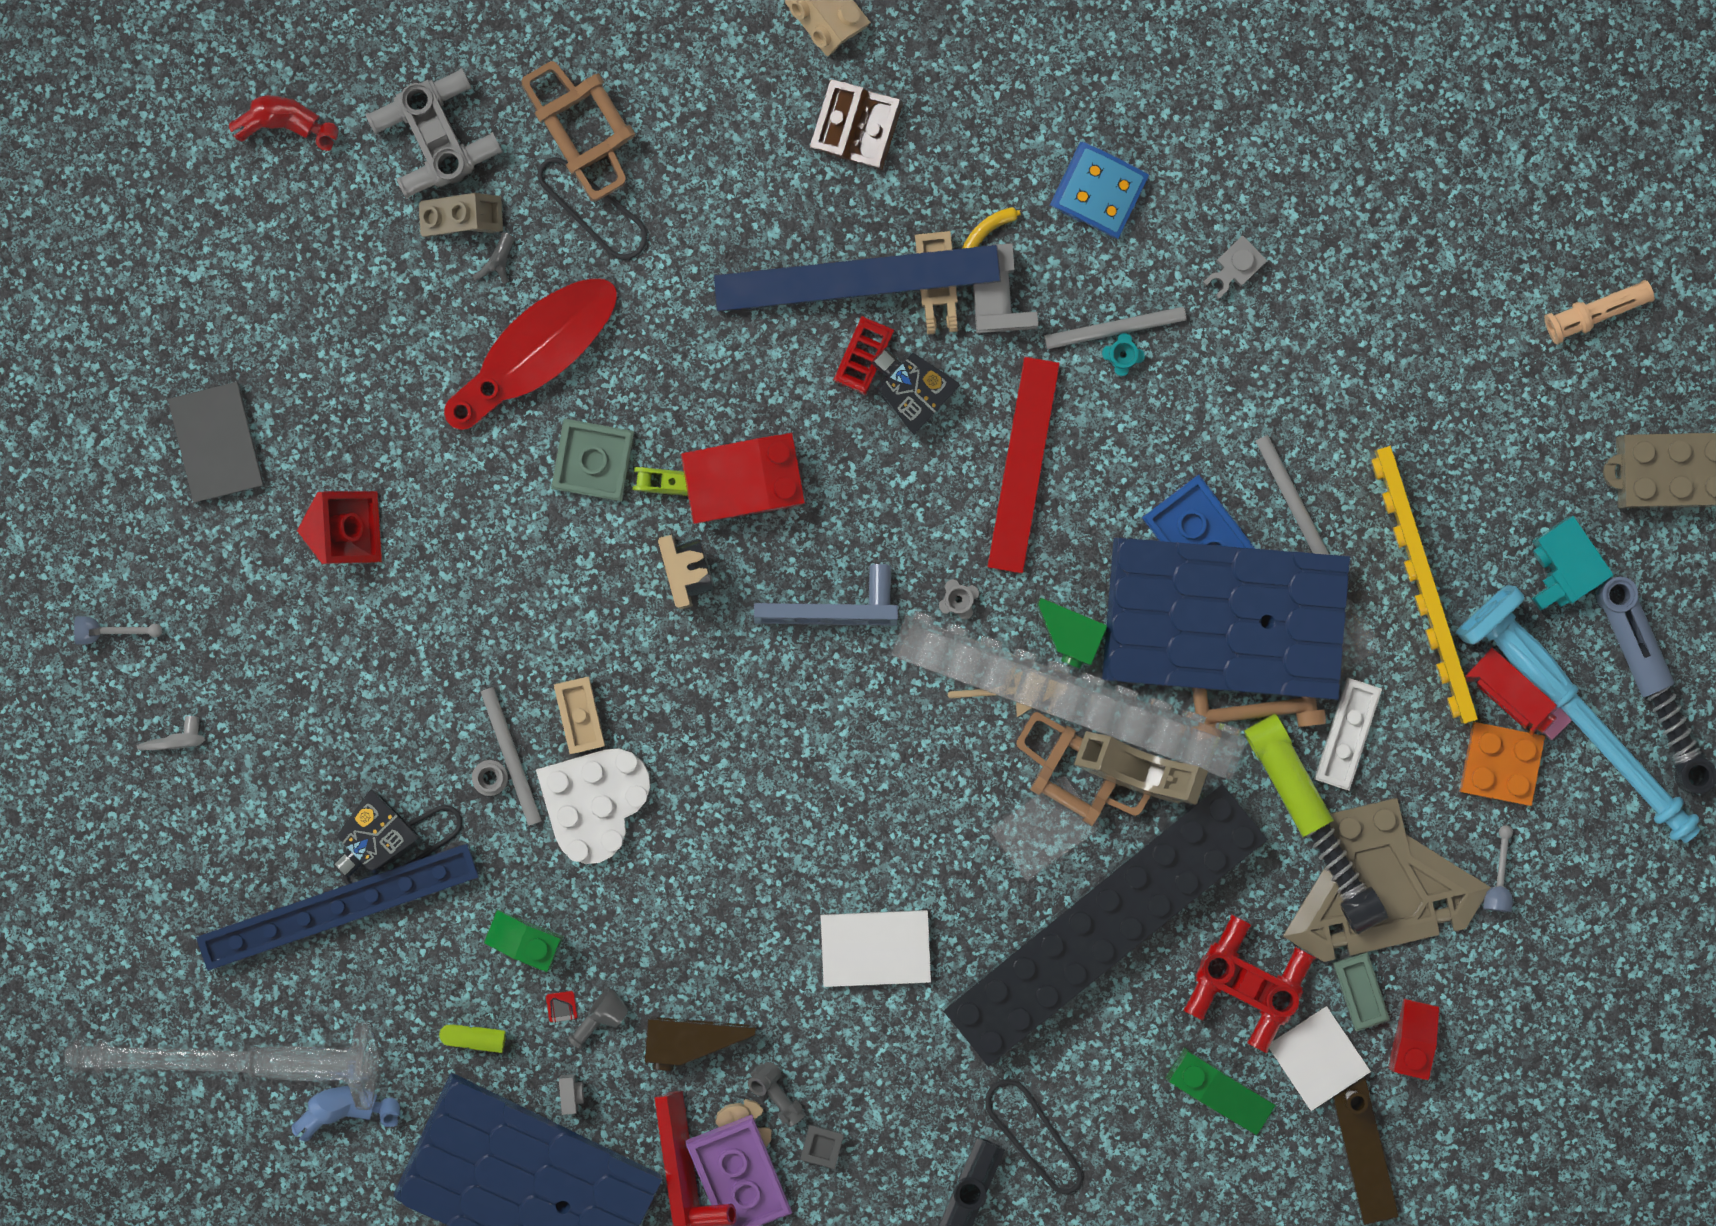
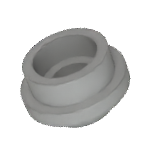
M486 760L479 763L472 773V783L475 789L483 795L493 796L499 794L504 790L508 782V773L505 767L495 760ZM487 771H493L497 776L496 782L492 785L484 781V774Z

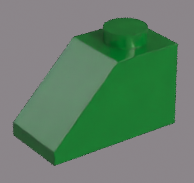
M1040 598L1037 607L1055 651L1063 655L1061 661L1078 669H1081L1083 663L1091 665L1107 625Z
M497 910L484 943L515 960L548 972L552 967L564 936Z

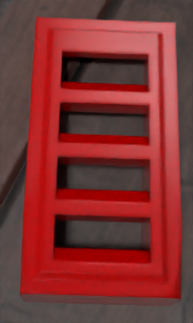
M861 316L833 382L867 395L877 369L872 364L870 368L851 361L852 355L854 354L872 362L879 352L887 348L894 330ZM864 328L883 336L881 343L863 336ZM858 342L878 349L876 355L856 348ZM847 367L865 374L864 381L846 374Z

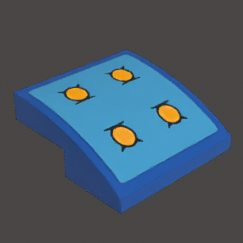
M1080 142L1049 206L1079 222H1085L1112 238L1119 239L1149 174L1094 146Z

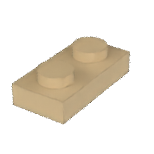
M590 677L554 684L569 753L574 754L605 746Z

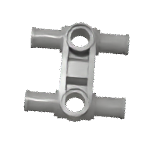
M462 68L436 82L425 80L421 83L409 84L404 88L403 92L396 94V97L393 98L394 102L365 114L375 135L404 121L409 123L427 161L424 162L425 166L396 178L406 199L433 185L436 188L439 186L441 188L449 183H458L466 175L473 172L472 170L475 169L474 165L503 153L493 132L465 147L463 144L460 145L442 109L443 101L472 89ZM418 93L427 95L428 101L424 108L414 110L410 107L412 96ZM448 157H455L459 162L457 170L452 174L441 172V163Z

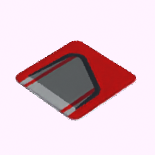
M573 991L546 995L550 1022L577 1018Z

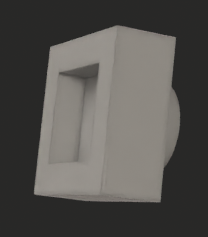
M576 1074L561 1075L559 1078L562 1115L575 1114L579 1110L578 1104H584L583 1083H576Z

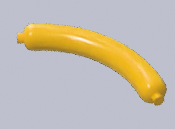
M1010 207L985 218L967 237L962 249L979 247L984 238L994 229L1015 221L1017 216L1021 215L1020 210Z

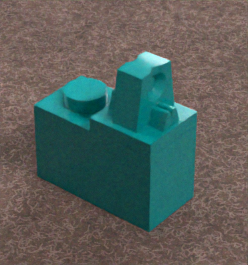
M1574 516L1565 518L1532 541L1536 547L1533 550V554L1544 568L1549 566L1552 570L1542 580L1547 588L1531 598L1539 610L1545 609L1555 601L1560 607L1565 604L1574 603L1614 575Z

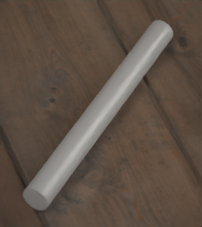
M1183 306L1044 335L1047 349L1186 321V313Z
M1268 434L1256 440L1255 442L1312 553L1330 555Z
M491 687L480 691L527 824L530 826L541 822L542 820L495 689Z

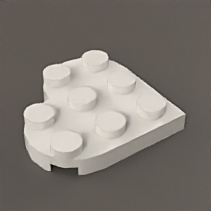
M620 748L605 749L536 769L554 835L561 850L572 861L584 864L600 863L616 853L622 846L626 834L625 818L636 813L646 802L651 788L650 775L644 762L632 752Z

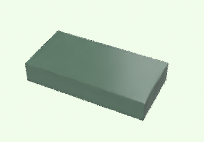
M1368 952L1332 962L1354 1030L1359 1031L1390 1021Z

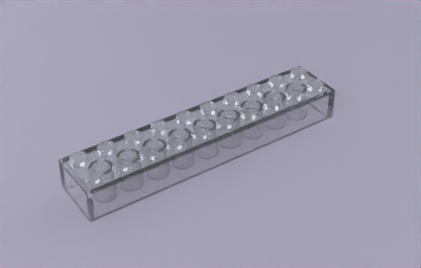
M918 611L914 612L913 617L906 615L891 653V656L1175 761L1200 766L1207 770L1208 773L1224 779L1232 780L1247 740L1239 737L1240 729L1218 722L1215 728L1204 724L1207 717L1188 710H1183L1182 715L1170 712L1173 705L1155 698H1149L1148 703L1137 699L1139 692L1116 685L1114 691L1103 687L1105 680L1087 673H1082L1081 678L1069 675L1070 667L1054 661H1049L1047 666L1035 662L1037 655L1019 648H1015L1013 654L1001 650L1002 642L982 636L980 642L968 638L969 630L950 623L946 629L933 625L934 617Z

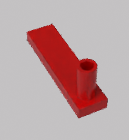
M683 1091L669 1092L654 1097L673 1226L734 1225L737 1214L733 1204L700 1206L694 1164L686 1146V1140L690 1139Z

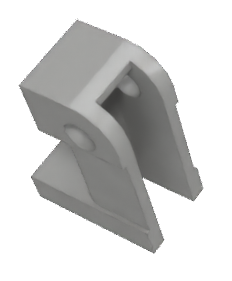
M997 244L1001 282L973 285L976 333L1037 329V312H1011L1009 274L1014 273L1013 244Z

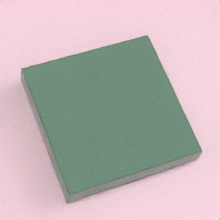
M564 419L551 489L622 502L635 432Z

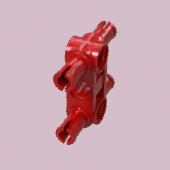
M1231 914L1230 920L1218 943L1214 942L1213 945L1211 944L1207 953L1201 959L1200 967L1195 975V981L1198 983L1183 1011L1200 1020H1204V1016L1216 993L1224 991L1260 1010L1259 1013L1262 1015L1247 1043L1268 1053V1049L1280 1025L1284 1026L1285 1023H1288L1291 1016L1298 1009L1299 1000L1304 992L1302 991L1304 987L1301 984L1316 957L1295 947L1282 976L1278 974L1277 977L1240 959V955L1237 954L1248 929L1252 925ZM1215 958L1224 959L1227 965L1225 973L1220 977H1213L1208 972L1209 963ZM1278 991H1287L1290 995L1289 1005L1284 1009H1275L1272 1004L1273 996Z

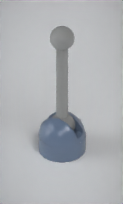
M75 616L74 640L75 645L92 644L97 641L100 634H149L151 637L157 638L162 634V627L156 623L151 624L149 627H101L92 617Z
M1507 825L1499 829V836L1502 839L1497 885L1486 892L1483 909L1512 912V894L1504 887L1508 841L1513 835L1512 828Z

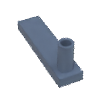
M873 564L869 566V605L754 603V623L897 626L898 605H890L891 566L886 564Z

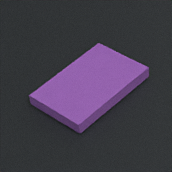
M752 1114L686 1140V1146L710 1204L734 1205L737 1218L735 1224L731 1226H761L792 1213Z

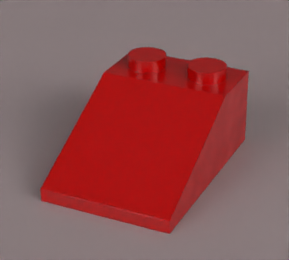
M792 433L756 438L680 454L693 524L793 508L805 503Z

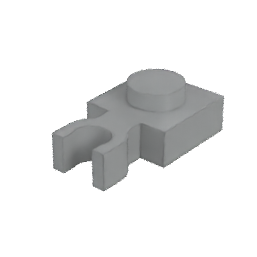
M1242 235L1217 259L1216 262L1223 269L1218 273H1212L1203 281V284L1207 286L1212 280H1219L1222 283V290L1215 295L1219 300L1229 289V283L1232 280L1241 287L1267 260Z

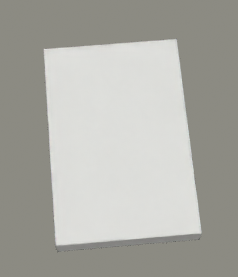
M928 910L821 915L824 987L931 982Z

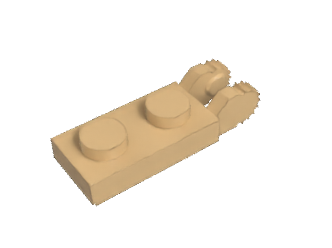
M951 232L915 235L916 254L952 250ZM956 287L920 290L922 307H925L927 335L935 334L937 329L933 306L947 304L946 321L949 332H958L955 303L958 302Z

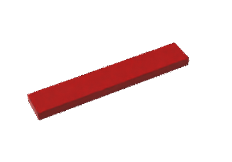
M1024 357L987 568L1023 573L1059 362Z

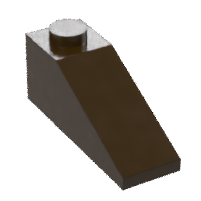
M650 1016L647 1026L645 1062L652 1063V1069L672 1071L674 1065L685 1064L754 1036L757 1025Z

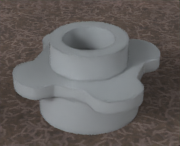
M954 579L947 581L944 599L939 602L940 611L945 614L949 612L958 614L964 620L969 619L973 615V601L979 596L978 589L973 585L968 587L960 585ZM957 596L962 597L961 603L955 601Z

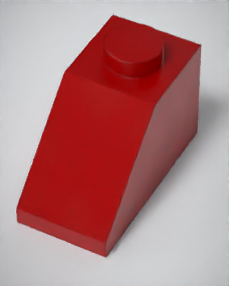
M1403 999L1388 1069L1395 1073L1429 1080L1437 1046L1438 1006Z

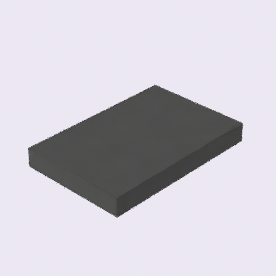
M239 382L168 399L193 503L264 486Z

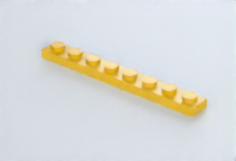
M1388 446L1374 451L1376 458L1371 459V464L1376 479L1383 478L1387 492L1382 493L1386 511L1388 514L1393 512L1395 514L1398 526L1393 527V533L1398 547L1405 546L1409 560L1403 562L1409 582L1416 580L1420 594L1415 595L1414 598L1420 616L1427 615L1431 627L1425 630L1431 650L1438 649L1441 663L1436 664L1442 684L1448 683L1452 693V697L1447 698L1453 719L1459 717L1461 723L1464 724L1478 720L1392 448Z

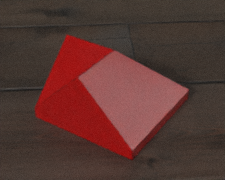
M377 491L317 492L297 532L321 564L382 562Z

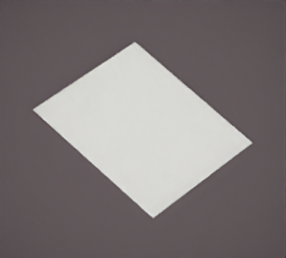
M1327 1006L1272 1041L1269 1047L1311 1111L1371 1072Z

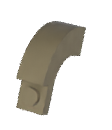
M1088 731L1085 732L1074 763L1075 766L1115 784L1178 804L1180 801L1194 805L1197 804L1208 773L1207 770L1200 766L1154 756L1133 748L1111 736Z

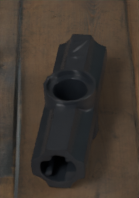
M976 1137L961 1174L954 1183L953 1192L938 1226L973 1225L980 1207L985 1202L986 1193L1005 1152V1148L987 1139ZM970 1183L975 1184L980 1189L979 1196L973 1201L962 1199L959 1195L962 1186Z

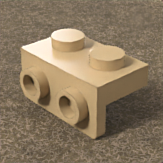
M785 0L792 15L800 21L810 34L813 42L820 47L826 56L834 53L842 43L864 30L871 23L854 0Z

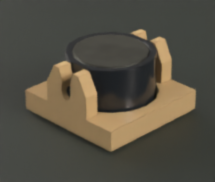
M672 535L659 538L658 543L675 606L679 609L692 607L693 604L690 596L714 590L701 539L676 544L675 537Z

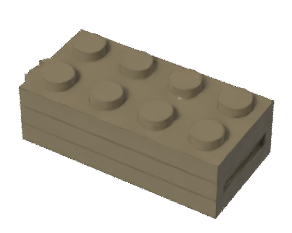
M1716 433L1637 434L1616 437L1617 455L1610 457L1605 462L1603 476L1608 486L1617 489L1618 509L1716 507ZM1616 465H1617V478H1616V475H1615Z

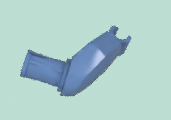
M351 1086L331 1088L310 1098L308 1110L292 1124L291 1128L295 1136L305 1128V1132L299 1139L301 1141H309L323 1124H332L344 1117L370 1120L372 1112L380 1114L382 1125L394 1127L398 1124L400 1105L394 1098L384 1099L381 1103L376 1102L377 1094Z

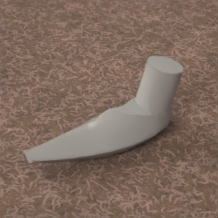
M185 716L184 733L171 734L165 738L146 741L138 744L137 749L165 750L200 745L205 739L203 736L198 735L199 717Z

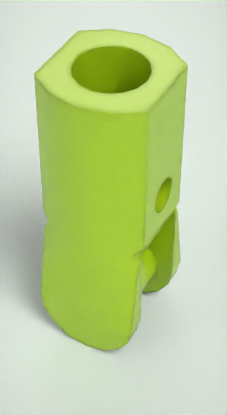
M644 467L634 468V472L638 474L637 484L633 486L632 490L688 496L684 471ZM652 474L662 475L661 488L651 487Z
M450 1024L445 1025L440 1030L439 1038L447 1046L469 1047V1049L503 1053L506 1031Z

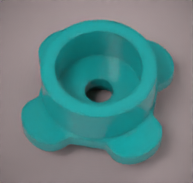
M1127 333L1120 334L1118 340L1113 345L1105 346L1102 350L1103 359L1109 360L1115 367V373L1119 376L1127 375L1129 368L1135 363H1142L1145 357L1144 351L1137 349L1136 345L1132 342L1131 335ZM1120 352H1126L1127 356L1125 358H1121Z

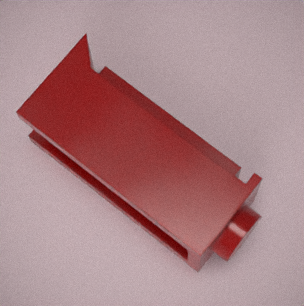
M1493 648L1465 676L1466 682H1477V687L1524 729L1529 726V734L1531 736L1537 730L1544 733L1557 719L1553 714L1556 711L1557 705Z

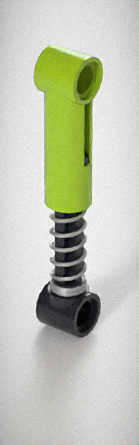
M1273 714L1243 730L1249 745L1258 760L1262 762L1302 837L1306 836L1313 840V848L1318 849L1320 853L1319 859L1324 860L1326 864L1325 870L1330 871L1333 876L1331 881L1336 882L1339 887L1337 892L1340 893L1343 901L1339 904L1354 933L1359 935L1388 919V914L1378 895L1372 887L1367 888L1365 883L1359 881V873L1354 872L1352 868L1353 862L1348 861L1345 856L1347 851L1342 850L1339 845L1341 840L1336 839L1333 834L1335 829L1329 827L1328 824L1334 821L1295 752L1291 739L1278 716Z

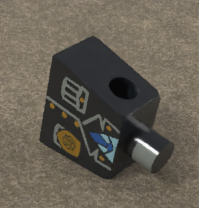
M884 348L871 362L885 376L875 387L876 391L903 427L913 435L960 386L957 381L913 352H908L899 361L888 349Z
M371 789L337 835L339 840L348 849L334 864L348 878L362 864L369 871L378 873L415 848L424 839L377 791Z

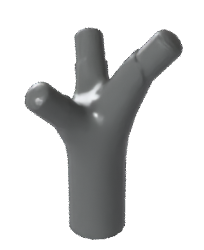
M505 232L502 233L488 262L480 271L473 275L475 281L495 270L498 272L502 284L509 282L506 274V261L515 241L514 236Z

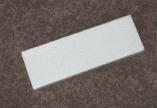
M1351 678L1346 679L1314 780L1350 790L1379 701L1381 688Z

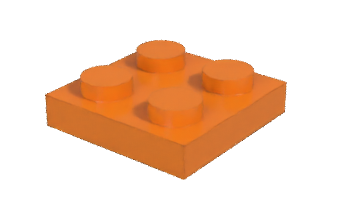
M1473 722L1459 792L1532 806L1545 736L1538 734L1531 736L1528 732Z

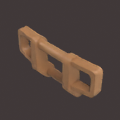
M550 61L524 76L521 80V86L536 110L534 114L540 123H545L568 162L566 167L571 175L574 174L589 199L596 202L625 184L626 178L614 151L632 139L636 134L631 125L626 126L602 86L605 82L599 73L587 78L575 87L559 65L554 61ZM551 72L557 76L568 92L542 106L530 84ZM591 94L614 134L604 142L580 155L556 115L579 103ZM608 156L617 180L603 189L595 191L581 170Z
M1034 712L1030 716L1016 741V745L1042 766L1030 788L1032 792L1037 795L1043 793L1084 817L1083 821L1090 826H1093L1105 803L1135 816L1142 812L1150 798L1149 795L1143 794L1135 807H1129L1108 798L1116 785L1108 780L1103 781L1091 804L1086 803L1049 781L1066 748L1069 746L1079 752L1083 738L1076 735V730L1070 726L1063 727L1039 712ZM1036 721H1042L1061 733L1046 761L1025 745V739Z

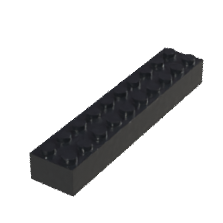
M1217 783L1198 799L1196 805H1190L942 1007L943 1012L989 1067L1268 839L1222 783Z

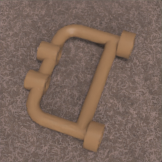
M1192 688L1197 726H1190L1192 741L1220 737L1218 723L1269 717L1273 714L1285 715L1296 713L1298 727L1326 724L1325 709L1317 710L1316 698L1301 697L1209 710L1207 689Z

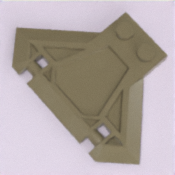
M1397 798L1332 812L1330 814L1334 821L1328 824L1329 827L1335 829L1333 834L1336 839L1341 840L1339 845L1342 850L1347 851L1345 856L1348 861L1353 862L1352 868L1354 872L1359 873V881L1365 883L1367 888L1372 887L1389 918L1356 935L1339 904L1343 901L1340 893L1337 892L1339 887L1336 882L1331 881L1333 876L1324 867L1283 934V937L1321 961L1326 962L1335 960L1334 948L1347 946L1349 956L1440 935L1438 924L1451 921L1453 931L1467 928L1483 902L1486 892L1491 887L1406 835ZM1446 900L1447 907L1434 910L1433 901ZM1341 923L1343 932L1330 935L1328 926Z

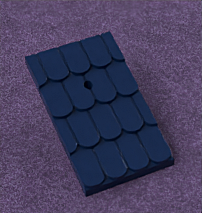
M1113 538L1102 680L1339 700V680L1341 676L1350 556Z
M451 1072L394 1191L395 1200L402 1202L404 1206L442 1222L447 1226H639L654 1198V1194L659 1188L662 1178L659 1173Z

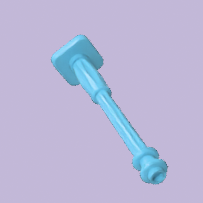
M1506 585L1465 621L1455 634L1463 642L1469 644H1476L1484 637L1489 641L1494 640L1509 662L1557 705L1556 709L1561 708L1654 809L1656 812L1654 816L1655 822L1657 824L1665 822L1672 829L1670 832L1671 840L1677 841L1681 839L1684 843L1692 840L1700 831V828L1697 826L1699 822L1698 815H1687L1682 809L1683 799L1681 797L1672 798L1577 695L1578 687L1570 681L1547 650L1515 621L1516 616L1512 612L1523 602L1524 594L1516 586Z

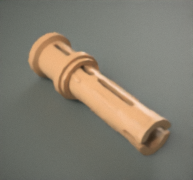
M1643 280L1638 284L1588 304L1576 302L1572 305L1571 309L1556 315L1552 313L1546 314L1544 317L1546 328L1553 342L1558 345L1563 342L1565 337L1580 331L1583 333L1590 332L1594 324L1622 314L1645 303L1653 302L1655 300L1654 292L1649 282Z

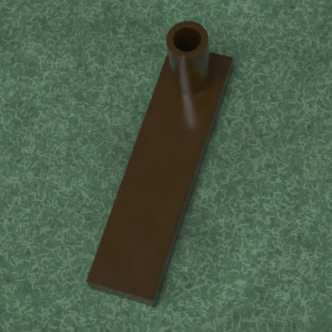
M1362 1077L1333 1096L1332 1099L1363 1225L1396 1218L1399 1215L1366 1078Z

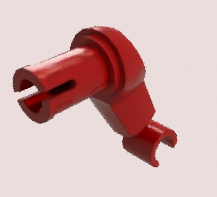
M273 95L260 96L252 100L250 110L229 123L231 132L242 126L244 127L233 135L241 142L245 141L262 127L271 129L286 128L305 138L311 132L317 135L316 145L325 151L332 149L334 144L332 139L337 140L339 134L335 124L330 122L322 125L318 124L320 116L296 100Z

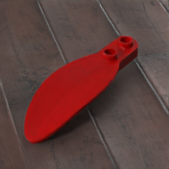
M605 279L578 281L547 295L525 310L503 331L492 345L484 359L480 372L447 401L444 408L446 421L456 429L472 428L504 400L532 392L563 372L589 347L608 322L617 300V292L614 285ZM486 382H491L495 388L494 393L490 396L483 392V385ZM459 405H464L468 410V414L464 419L456 415V409Z

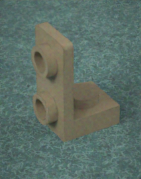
M471 193L419 202L420 234L423 237L465 231L503 232L501 196Z

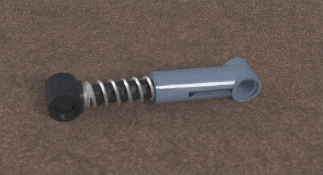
M1626 577L1609 578L1597 588V603L1607 615L1641 696H1650L1647 700L1652 701L1654 705L1652 712H1657L1660 720L1657 723L1662 724L1665 730L1662 735H1667L1670 742L1667 746L1672 747L1675 753L1672 757L1676 763L1674 764L1675 781L1679 788L1685 792L1706 793L1716 784V768L1713 763L1706 759L1704 753L1699 751L1700 748L1694 746L1697 741L1691 739V728H1687L1684 723L1687 718L1680 714L1681 705L1676 704L1674 700L1676 694L1670 691V686L1674 685L1675 682L1639 602L1637 587L1633 581ZM1614 585L1622 587L1625 593V598L1619 605L1614 604L1609 597V592ZM1697 765L1703 771V779L1698 785H1693L1689 781L1688 774L1690 769Z

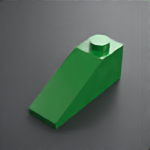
M1185 1047L1165 1077L1174 1086L1256 1136L1276 1106Z

